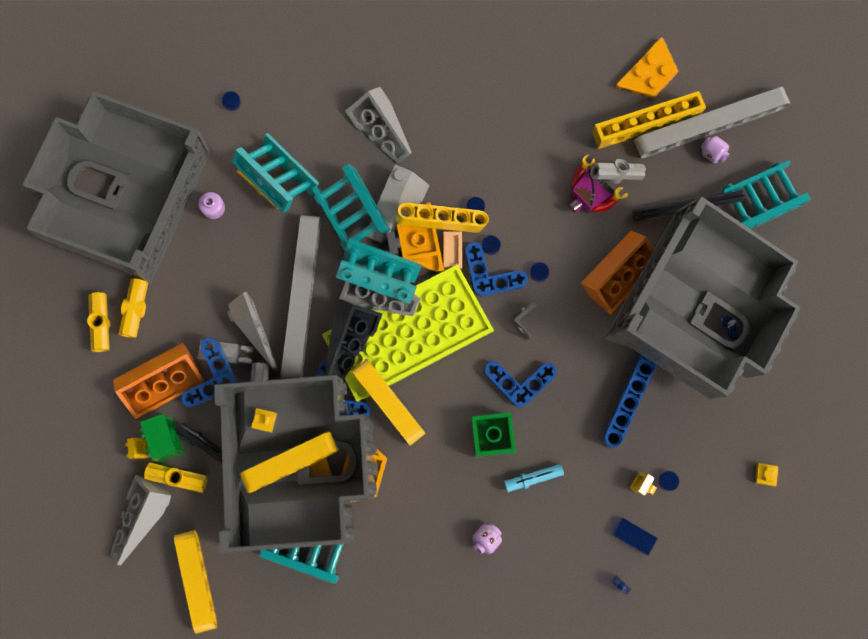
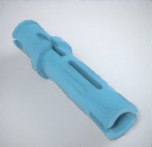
M559 463L558 465L526 475L522 473L519 477L505 480L504 485L507 493L521 488L527 489L530 485L564 476V471Z

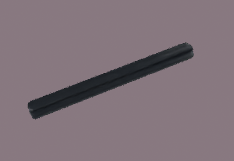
M740 190L703 198L715 206L744 201L745 194L744 191ZM696 199L636 209L632 211V218L636 221L674 214L678 209Z

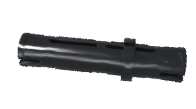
M185 423L179 426L176 431L177 434L190 441V445L197 446L223 464L222 449L202 436L203 433L200 431L196 432Z

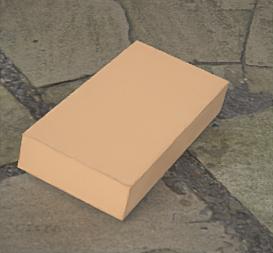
M443 231L444 269H449L458 264L459 268L462 269V231Z

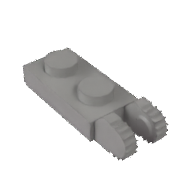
M200 340L197 359L206 361L201 350L203 340ZM208 341L206 349H211L213 355H210V358L220 355L219 352L214 353L213 351L215 344ZM220 342L229 364L252 363L251 359L238 357L239 351L252 353L253 347ZM216 359L214 361L224 363L221 359Z

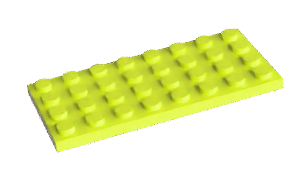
M458 264L416 285L414 294L421 299L414 316L394 314L383 310L377 311L382 313L377 331L373 337H369L364 345L365 349L363 352L360 351L354 359L355 364L351 370L367 358L386 384L391 386L492 333L494 329ZM332 329L322 334L328 347ZM350 370L345 380L356 401L360 402L370 397L371 395Z

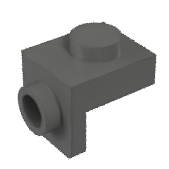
M394 232L387 233L390 251L386 252L399 256L397 250L401 248L399 237H395Z

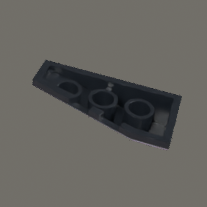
M339 300L333 317L325 376L337 375L344 380L355 364L354 359L360 351L363 352L365 349L364 345L369 337H373L376 333L382 313L349 301Z

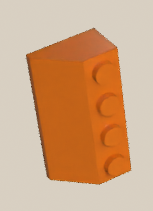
M630 231L581 282L588 296L610 315L628 297L654 251L647 237Z
M184 343L113 380L116 394L134 419L182 395L186 390L205 382Z

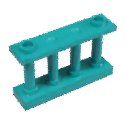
M268 133L265 134L260 148L248 154L240 147L236 149L232 159V163L282 213L289 210L294 196L303 191L313 196L312 188H317L319 182ZM265 153H268L274 159L263 166H260L254 160ZM280 165L286 173L273 179L267 172ZM293 178L299 184L295 188L287 192L280 186V184Z
M789 160L784 163L779 161L773 164L769 170L736 185L731 183L722 188L723 191L720 194L742 189L746 190L757 210V216L753 218L748 216L741 202L732 204L741 218L740 222L749 229H753L797 209L811 199L808 193L803 195L797 194L784 171L791 164ZM775 174L778 175L790 196V201L784 203L779 199L768 177ZM759 181L762 182L774 204L772 209L767 210V208L763 207L752 187L753 184Z
M350 164L342 168L345 172L344 177L324 191L316 187L312 188L315 194L313 195L315 201L319 205L321 204L341 239L340 245L344 251L349 239L359 242L375 230L384 234L391 230L355 167ZM346 184H352L354 188L353 193L331 207L326 198ZM356 199L361 200L363 203L362 209L340 223L335 213ZM370 215L373 220L371 224L349 238L344 229L363 216Z
M349 239L343 258L347 259L348 262L341 261L336 278L410 304L417 287L411 285L410 282L415 283L422 264ZM355 262L366 266V268L355 265ZM376 269L378 271L384 272L385 274L383 275L373 270ZM392 276L403 279V281L392 278Z
M336 544L334 546L327 567L325 566L324 570L316 567V561L322 546H313L309 559L305 563L298 561L297 554L300 547L291 548L290 553H287L286 556L279 554V549L261 550L259 557L336 584L340 575L335 574V567L344 544Z

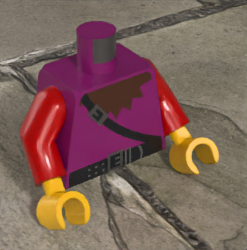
M589 154L583 157V164L578 167L572 178L570 186L572 192L570 196L574 201L568 207L573 213H577L581 208L586 213L608 211L619 202L618 199H625L628 196V193H625L623 196L619 195L623 187H619L614 191L603 179H592L590 175L591 167L589 169L587 167L595 163V158L590 164L587 163L586 158Z

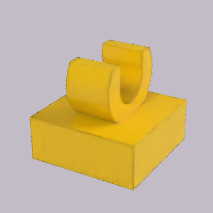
M256 408L251 428L272 433L277 413Z
M127 439L125 447H128V454H126V457L129 459L149 458L146 452V447H148L146 439Z
M757 463L754 483L777 486L778 466Z
M638 472L629 489L638 494L645 495L650 493L653 495L657 488L651 484L654 480L651 475Z

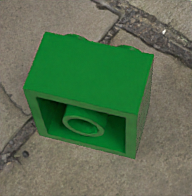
M511 412L471 417L475 458L516 453Z
M161 414L140 422L142 426L140 434L144 440L146 439L148 445L146 452L150 459L152 458L154 461L164 463L185 455L172 417Z

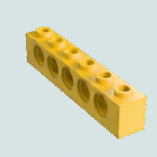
M697 91L595 124L592 135L597 148L601 149L701 115L706 106L700 92Z

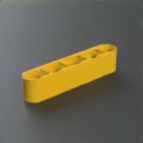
M415 203L400 204L394 215L395 221L400 225L474 233L482 231L489 221L487 213L481 210ZM401 211L406 212L408 217L403 216ZM419 213L425 214L427 219L422 218ZM438 215L443 216L445 221L440 220ZM456 217H460L463 223L459 222ZM475 219L480 220L481 224H477Z
M367 358L351 370L410 446L426 434Z
M327 432L240 473L247 493H251L336 453L338 448L331 432Z
M196 530L177 534L174 536V542L194 632L197 634L217 628V620Z

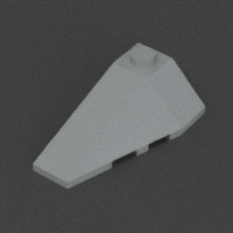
M381 87L368 91L345 111L355 127L368 134V138L372 141L375 140L382 150L397 163L412 153L391 102Z
M396 164L377 205L391 229L387 233L394 232L397 229L398 223L395 221L394 215L400 204H421L429 188V184L414 172ZM401 211L403 216L408 217L406 212ZM375 230L366 237L383 244L387 239V233L384 234Z
M355 263V265L366 268V266L362 264ZM376 269L373 270L384 275V273H382L381 271H378ZM346 281L339 299L375 311L383 310L394 314L414 316L421 298L414 294L409 304Z
M244 292L228 304L230 310L227 313L230 321H234L274 371H278V366L255 304L249 294Z
M135 475L127 493L128 507L126 512L122 511V528L116 533L110 554L117 565H121L160 519L170 503L171 495L164 487L145 480L139 475Z

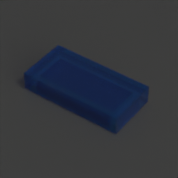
M623 517L612 534L649 556L658 539Z

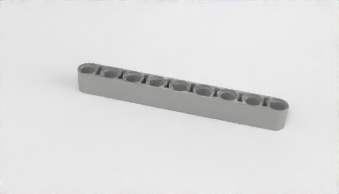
M779 87L641 135L634 140V144L640 158H646L788 107L791 102L784 88Z
M301 215L281 380L303 377L321 218L318 216Z

